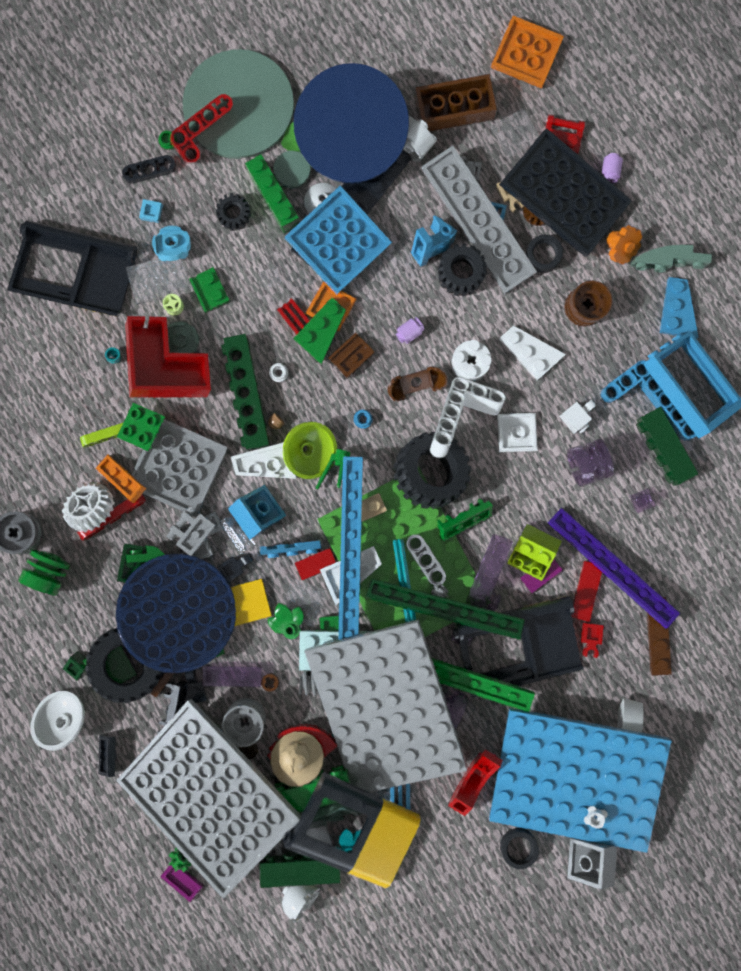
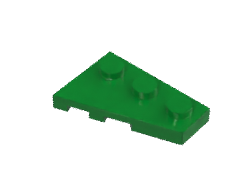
M331 297L293 338L296 343L321 365L346 313V309Z

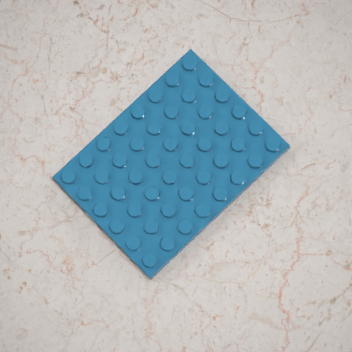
M509 707L500 756L503 762L497 772L489 821L647 853L671 739L531 711L526 712ZM590 806L607 811L608 816L605 818L602 828H594L590 824L585 823L584 817L588 815V808Z

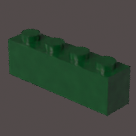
M661 407L636 420L638 431L641 434L644 433L647 439L645 441L646 445L651 451H654L656 455L655 461L659 467H663L666 473L664 474L665 479L669 484L676 486L698 475L695 466Z
M287 852L279 856L268 853L259 862L260 888L340 883L339 869L302 854Z

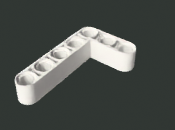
M455 378L447 395L430 447L431 453L439 458L447 455L463 406L490 415H497L500 413L506 399L504 393L464 378Z

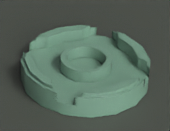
M286 151L280 154L273 166L276 180L283 187L290 189L301 187L308 181L311 173L309 163L305 160L302 153L297 151Z
M183 321L174 322L167 326L169 353H195L197 351L199 336L193 326Z

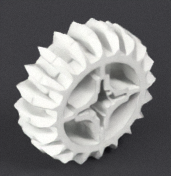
M90 482L88 485L84 483L81 488L77 486L75 492L71 491L72 495L70 497H66L68 501L63 504L65 508L62 512L64 513L63 518L71 528L79 532L84 531L85 533L88 530L93 531L95 527L100 528V524L102 522L106 523L105 519L111 516L109 512L114 510V497L106 486L98 482Z

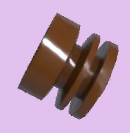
M594 280L585 281L567 296L564 304L565 314L569 321L577 326H590L608 314L612 306V296L609 289L601 282ZM585 302V305L589 306V308L586 309L582 304Z

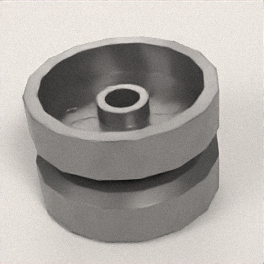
M14 511L0 516V549L3 552L28 554L32 549L36 550L42 543L44 536L43 526L34 515Z

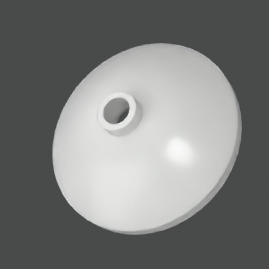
M58 691L42 700L31 720V735L39 747L51 751L59 750L69 745L77 737L83 726L85 716L84 706L80 698L68 691Z

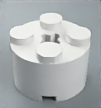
M409 116V130L404 150L411 154L410 157L413 161L420 162L435 144L437 138L427 130L428 125L423 120L416 121Z
M477 340L463 342L456 348L451 361L452 371L457 378L476 382L487 373L491 365V355L487 347ZM468 358L469 360L473 359L475 361L474 364H468Z

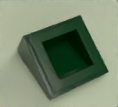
M77 651L70 656L62 669L77 681L86 671L83 662L86 657Z

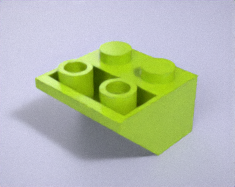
M526 524L507 564L542 581L562 541Z

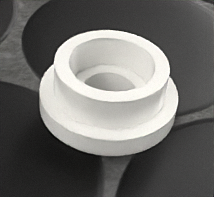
M276 363L270 368L269 375L273 381L283 382L288 377V369L284 364ZM277 370L282 371L281 376H276L275 373Z

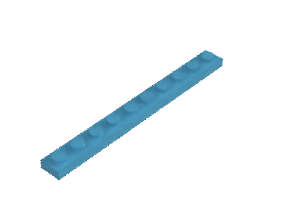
M343 457L338 640L359 635L363 457Z

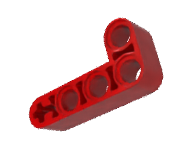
M219 95L171 133L170 142L186 163L193 164L200 157V151L192 140L227 114L232 108L233 101L229 95ZM221 101H226V108L222 107L217 112L215 108L219 106ZM211 111L214 117L213 120H206L204 112ZM189 123H197L199 130L192 132L189 129ZM177 133L182 134L184 142H175L174 135ZM189 149L194 150L196 153V158L193 160L188 159L186 156V151Z

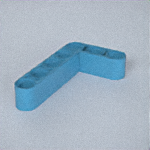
M645 360L637 362L601 390L602 400L612 403L638 384L656 409L662 408L680 439L690 440L696 437L693 430L643 365L647 362ZM637 367L644 369V375L638 373ZM622 378L629 380V386H625L622 383ZM649 382L655 383V390L650 388ZM607 389L613 390L615 396H608ZM662 396L668 400L667 405L661 402ZM674 411L679 414V420L674 419ZM685 427L690 428V436L685 433Z

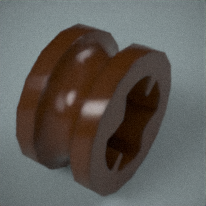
M273 673L266 674L261 680L262 688L268 692L274 691L279 685L278 677ZM268 677L275 680L273 683L274 687L270 688V685L268 687L265 685L267 682L266 678Z

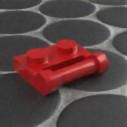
M548 114L545 129L547 128L575 153H579L585 121L575 122L555 118L554 115ZM552 125L574 129L577 132L573 134L551 128Z

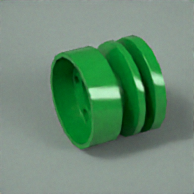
M32 549L30 555L37 560L28 558L27 563L34 568H23L18 582L36 591L57 596L62 582L55 577H66L67 573L61 569L69 570L70 563L53 553Z

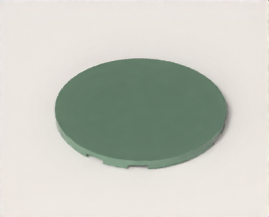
M228 50L209 57L191 74L183 94L185 121L221 94L229 95L233 101L232 108L227 114L195 137L204 148L222 157L241 159L260 155L283 138L292 121L294 99L287 76L274 61L250 50ZM221 101L219 106L215 108L217 112L222 107L226 108L227 102ZM205 111L204 118L209 121L213 120V113ZM189 123V129L192 132L199 130L197 123Z

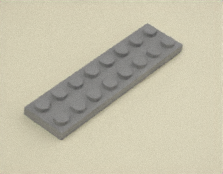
M451 146L421 167L471 245L474 246L475 251L479 249L481 251L480 256L484 255L487 269L504 294L537 272L454 146Z

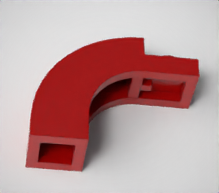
M312 724L292 725L277 735L279 740L284 735L292 732H305L314 736L321 744L324 754L323 759L337 747V743L330 733ZM277 740L268 748L270 752L267 756L270 760L272 751L278 742Z
M487 750L483 753L480 752L471 762L457 785L448 806L466 816L473 809L484 784L501 767L503 760Z

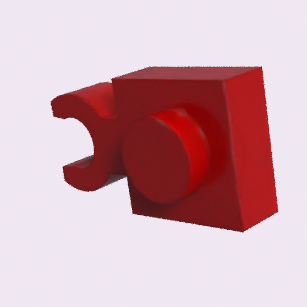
M583 623L581 642L586 643L582 651L584 657H587L589 650H593V657L598 658L599 651L596 648V644L602 645L604 625Z

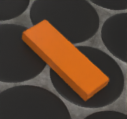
M109 454L96 467L132 503H135L147 489Z

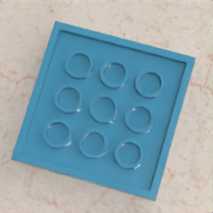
M341 186L334 190L285 236L286 241L336 295L392 243Z

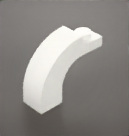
M623 698L617 712V728L642 733L643 703Z

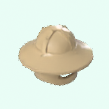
M292 732L284 735L276 743L271 754L273 773L281 782L289 786H303L310 783L319 775L323 766L324 754L321 744L314 736L305 732Z

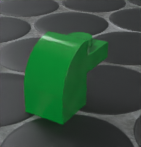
M145 545L146 553H143L142 550H130L131 554H126V562H147L165 554L156 547Z

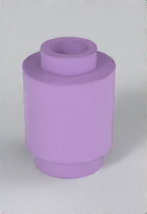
M610 153L604 157L601 175L612 184L617 183L621 175L623 159L619 154Z
M417 317L411 318L396 329L398 332L396 337L401 343L405 342L408 344L420 336L425 328Z

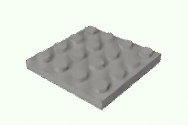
M164 419V423H162L159 433L156 435L157 438L154 439L151 446L152 448L149 452L142 451L131 475L147 488L143 494L181 511H186L189 506H192L196 509L192 516L197 517L229 448Z

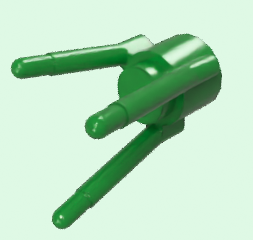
M336 449L335 454L331 453L330 460L315 488H320L334 461L335 465L340 467L337 488H340L343 478V457H350L351 453Z

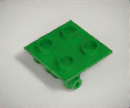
M132 403L117 438L149 452L154 439L157 438L156 435L159 433L162 423H164L165 416Z

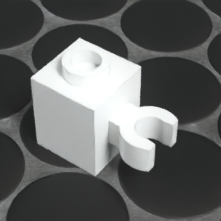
M590 400L581 407L576 402L559 417L573 433L577 431L582 433L589 427L588 422L592 420L587 413L596 404Z

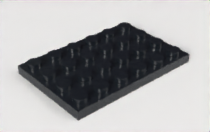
M547 128L499 184L585 258L592 252L632 202L629 197Z

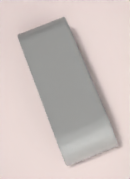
M420 535L410 536L406 542L407 548L428 581L433 585L443 584L446 579L445 571L425 540ZM417 538L420 540L421 545L418 549H413L410 546L411 539ZM424 554L431 557V563L427 566L421 563V557ZM434 571H439L442 574L439 582H434L431 578Z

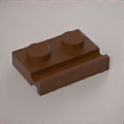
M355 332L328 359L348 379L375 352Z

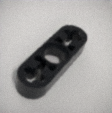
M163 155L126 165L122 170V176L127 183L134 184L171 174L176 169V163L170 155ZM165 161L171 163L169 164V168L163 166L165 165ZM156 163L159 164V166H160V167H159V168H160V171H158V167L156 166ZM147 166H153L154 171L151 174L144 172ZM138 168H140L142 176H140V174L137 173L139 172ZM131 170L134 173L132 178L129 177V171Z

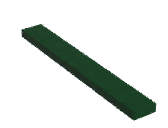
M372 578L366 595V599L518 640L521 639L525 619Z

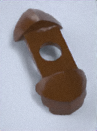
M427 367V369L404 376H396L389 383L387 391L393 401L399 402L406 400V394L430 387L434 392L442 390L447 386L448 378L442 369ZM414 377L421 378V384L417 387L411 385V380Z

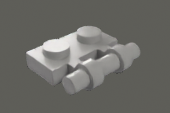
M189 506L186 511L182 512V517L175 525L171 526V531L166 536L171 541H173L176 535L180 537L176 545L190 556L195 554L216 527L214 523L202 514H199L196 519L193 518L192 515L196 509L192 506ZM188 521L191 525L184 533L181 529Z

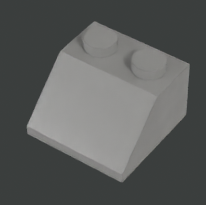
M570 838L567 878L601 890L614 886L617 847Z

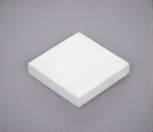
M536 413L497 415L499 452L538 451Z

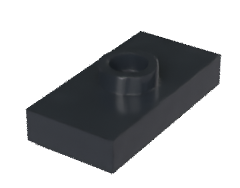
M102 734L99 736L98 774L114 777L115 760L117 758L116 736Z

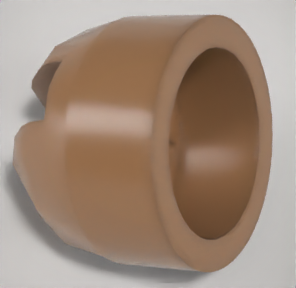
M273 413L268 420V424L272 429H279L285 424L276 413Z

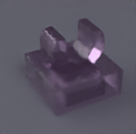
M648 488L629 496L636 513L656 506Z

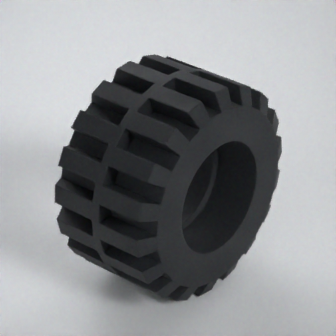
M458 244L454 245V248H448L447 252H444L440 259L438 268L439 282H442L441 286L443 289L447 288L448 293L454 292V296H458V294L466 296L467 293L469 295L473 294L474 290L477 291L485 278L487 263L484 262L485 257L484 255L480 256L481 251L479 249L473 250L474 246L470 245V248L466 247V244H462V247H459ZM457 262H465L471 266L473 274L468 278H458L453 274L451 267Z

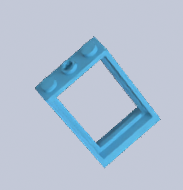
M689 331L685 335L679 333L671 339L673 341L672 344L670 341L660 347L661 352L655 350L647 357L650 360L643 365L699 439L713 431L741 408V398L691 331ZM680 347L683 348L725 404L706 420L662 363L664 358Z

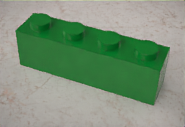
M260 154L246 162L247 172L283 233L285 234L294 229L300 223L299 217L263 156Z

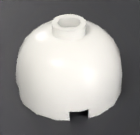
M316 885L285 887L282 892L284 894L282 907L285 914L294 923H297L304 916L302 913L307 908L309 910L319 895L320 888Z

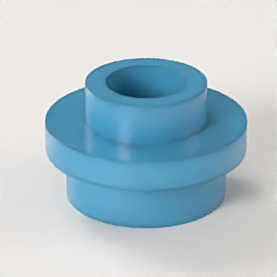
M359 410L355 413L354 423L358 428L365 429L372 424L373 418L369 411ZM361 416H365L367 421L362 423L359 419Z

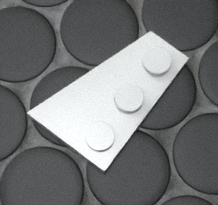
M374 546L361 551L360 583L381 565ZM340 561L320 569L335 605L339 603Z

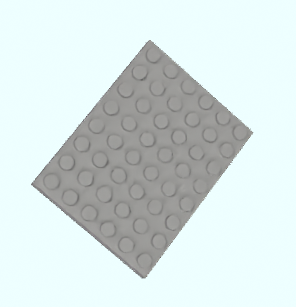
M419 620L314 646L304 651L345 769H348L351 784L372 792L467 771L468 767Z
M192 699L183 705L116 780L223 899L284 837L285 833L290 831L300 821L301 817L293 806Z

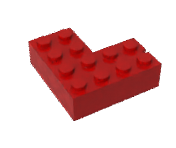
M127 316L125 331L129 397H208L211 391L208 353H169L167 317L149 316L147 328H143L145 316Z

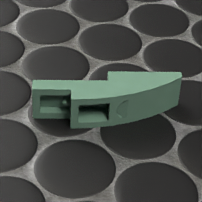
M670 245L652 249L637 256L631 262L630 267H636V270L639 271L647 270V268L654 269L658 273L666 272L673 264L675 267L690 265L694 269H703L711 263L712 254L693 253L694 245Z

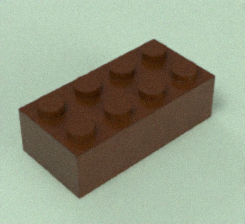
M490 74L415 87V103L418 118L428 125V131L491 121L495 118L497 108Z

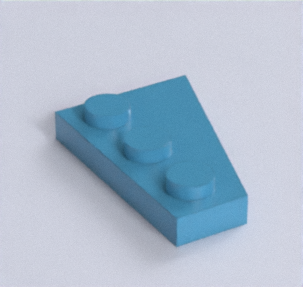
M321 541L293 543L290 545L281 544L271 547L261 546L260 555H268V558H277L279 553H287V556L299 555L298 551H306V554L318 553L317 549H322Z

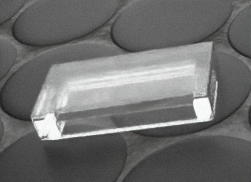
M232 515L220 521L221 526L241 554L256 546L252 539H248Z

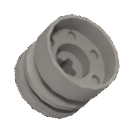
M240 698L228 707L222 721V732L235 746L248 747L256 743L261 737L266 723V712L263 706L257 700ZM245 716L248 717V721L243 723L242 719H244Z

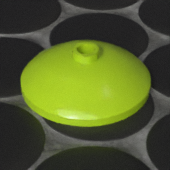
M312 421L300 423L291 429L284 440L282 453L285 465L289 471L300 478L315 479L321 477L330 460L331 453H336L337 443L333 433L325 425ZM304 446H307L306 452H303Z

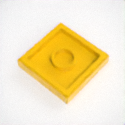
M263 579L231 587L236 608L234 626L272 616Z

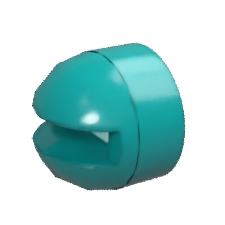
M111 347L106 350L105 358L109 363L117 364L121 360V353L117 348Z

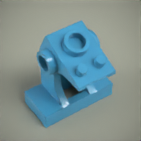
M433 216L431 225L435 235L430 236L424 227L416 230L411 254L420 267L426 265L429 258L447 251L454 242L457 230L437 216Z

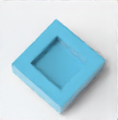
M143 199L139 218L159 223L163 208L162 203Z

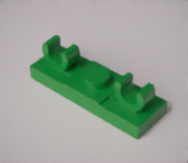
M479 498L477 507L470 503L469 510L461 512L456 518L452 519L449 515H446V523H442L438 519L437 527L440 529V538L443 542L492 517L493 505L490 501L484 503Z

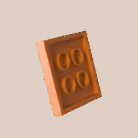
M512 16L491 68L542 89L564 36Z

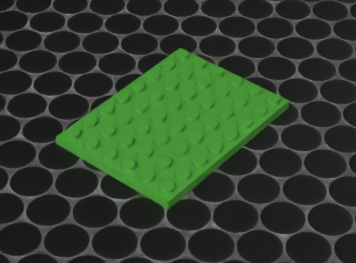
M418 467L421 478L427 483L420 467ZM395 480L362 496V500L379 493L387 509L386 512L361 522V551L374 546L381 561V565L360 583L359 602L374 631L406 623L403 608L366 599L371 578L400 586L393 546L394 540L403 539L411 589L431 594V591L434 589V585L428 581L407 548L406 542L412 535H420L425 540L445 571L446 579L441 585L449 591L447 594L449 596L448 599L481 608L491 603L456 536L444 542L440 538L437 520L440 519L442 523H446V517L441 507L438 509H432L431 507L424 509L421 508V504L417 506L411 504L412 500L410 498L406 500L403 497L405 493L403 490H398L397 485L399 482ZM342 506L317 519L338 561L341 560ZM417 538L411 539L410 546L413 549H418L421 545L420 540ZM424 554L421 557V563L425 566L429 565L431 557ZM434 571L431 578L434 582H439L442 574L439 571ZM415 612L416 620L420 622L424 637L453 623Z

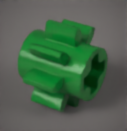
M177 847L175 851L169 854V857L172 858L169 865H172L175 872L181 869L185 872L188 866L192 865Z

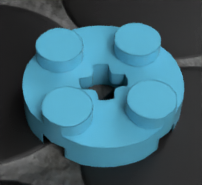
M166 226L159 230L160 233L157 236H153L152 246L155 254L161 261H175L185 259L188 256L191 248L190 237L180 227ZM171 241H174V245H169Z

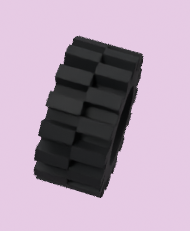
M230 193L229 197H227V194L224 195L225 199L220 198V204L217 203L216 214L219 222L226 229L230 228L233 231L235 228L237 230H240V227L244 228L245 224L249 223V218H251L248 202L243 196L240 197L239 194L234 196L233 193ZM229 207H239L241 210L240 215L234 219L227 216Z

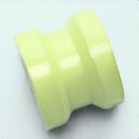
M168 294L163 299V307L170 315L176 316L182 313L184 304L179 296Z

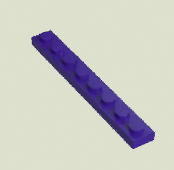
M562 508L548 521V524L665 629L678 617L680 613Z

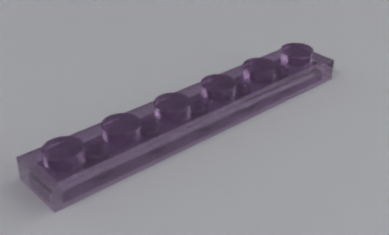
M493 533L466 599V604L486 609L513 540ZM452 633V636L450 638L451 641L459 644L458 639L455 640ZM474 637L467 640L468 647H470Z

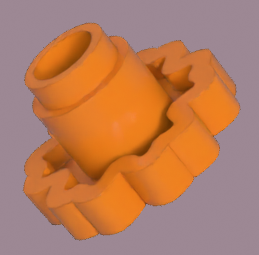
M627 225L622 227L620 231H612L606 241L611 248L609 251L610 259L621 265L630 262L631 257L635 256L641 247V230Z

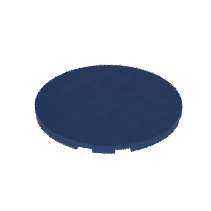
M346 63L330 67L315 76L304 88L298 99L294 113V134L297 145L309 165L319 174L330 180L353 184L382 175L397 161L407 141L409 116L405 99L397 85L387 75L371 66Z
M187 554L162 555L142 564L124 583L116 605L117 630L121 641L129 653L147 667L168 673L195 670L213 660L224 649L230 639L236 619L234 595L225 577L210 563Z

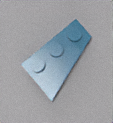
M669 277L666 285L660 333L677 336L679 333L685 335L691 331L694 337L698 339L688 280Z

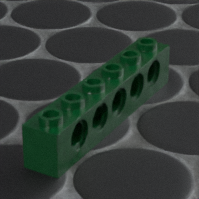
M245 333L223 338L222 352L224 356L227 355L228 360L225 363L227 374H231L232 381H229L231 392L235 394L233 406L235 411L238 410L239 418H236L239 429H242L243 436H240L241 445L243 448L246 447L247 451L269 447L270 442L248 337ZM235 353H242L240 360H233ZM239 371L246 372V376L243 379L237 378ZM249 389L250 394L247 397L240 396L242 390ZM252 407L254 409L253 414L245 416V409ZM250 426H257L255 434H248Z

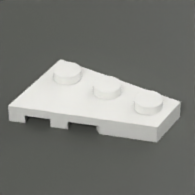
M514 325L499 338L536 380L541 378L566 355Z
M283 443L231 457L236 475L297 479L296 475L289 471L285 465L282 453Z

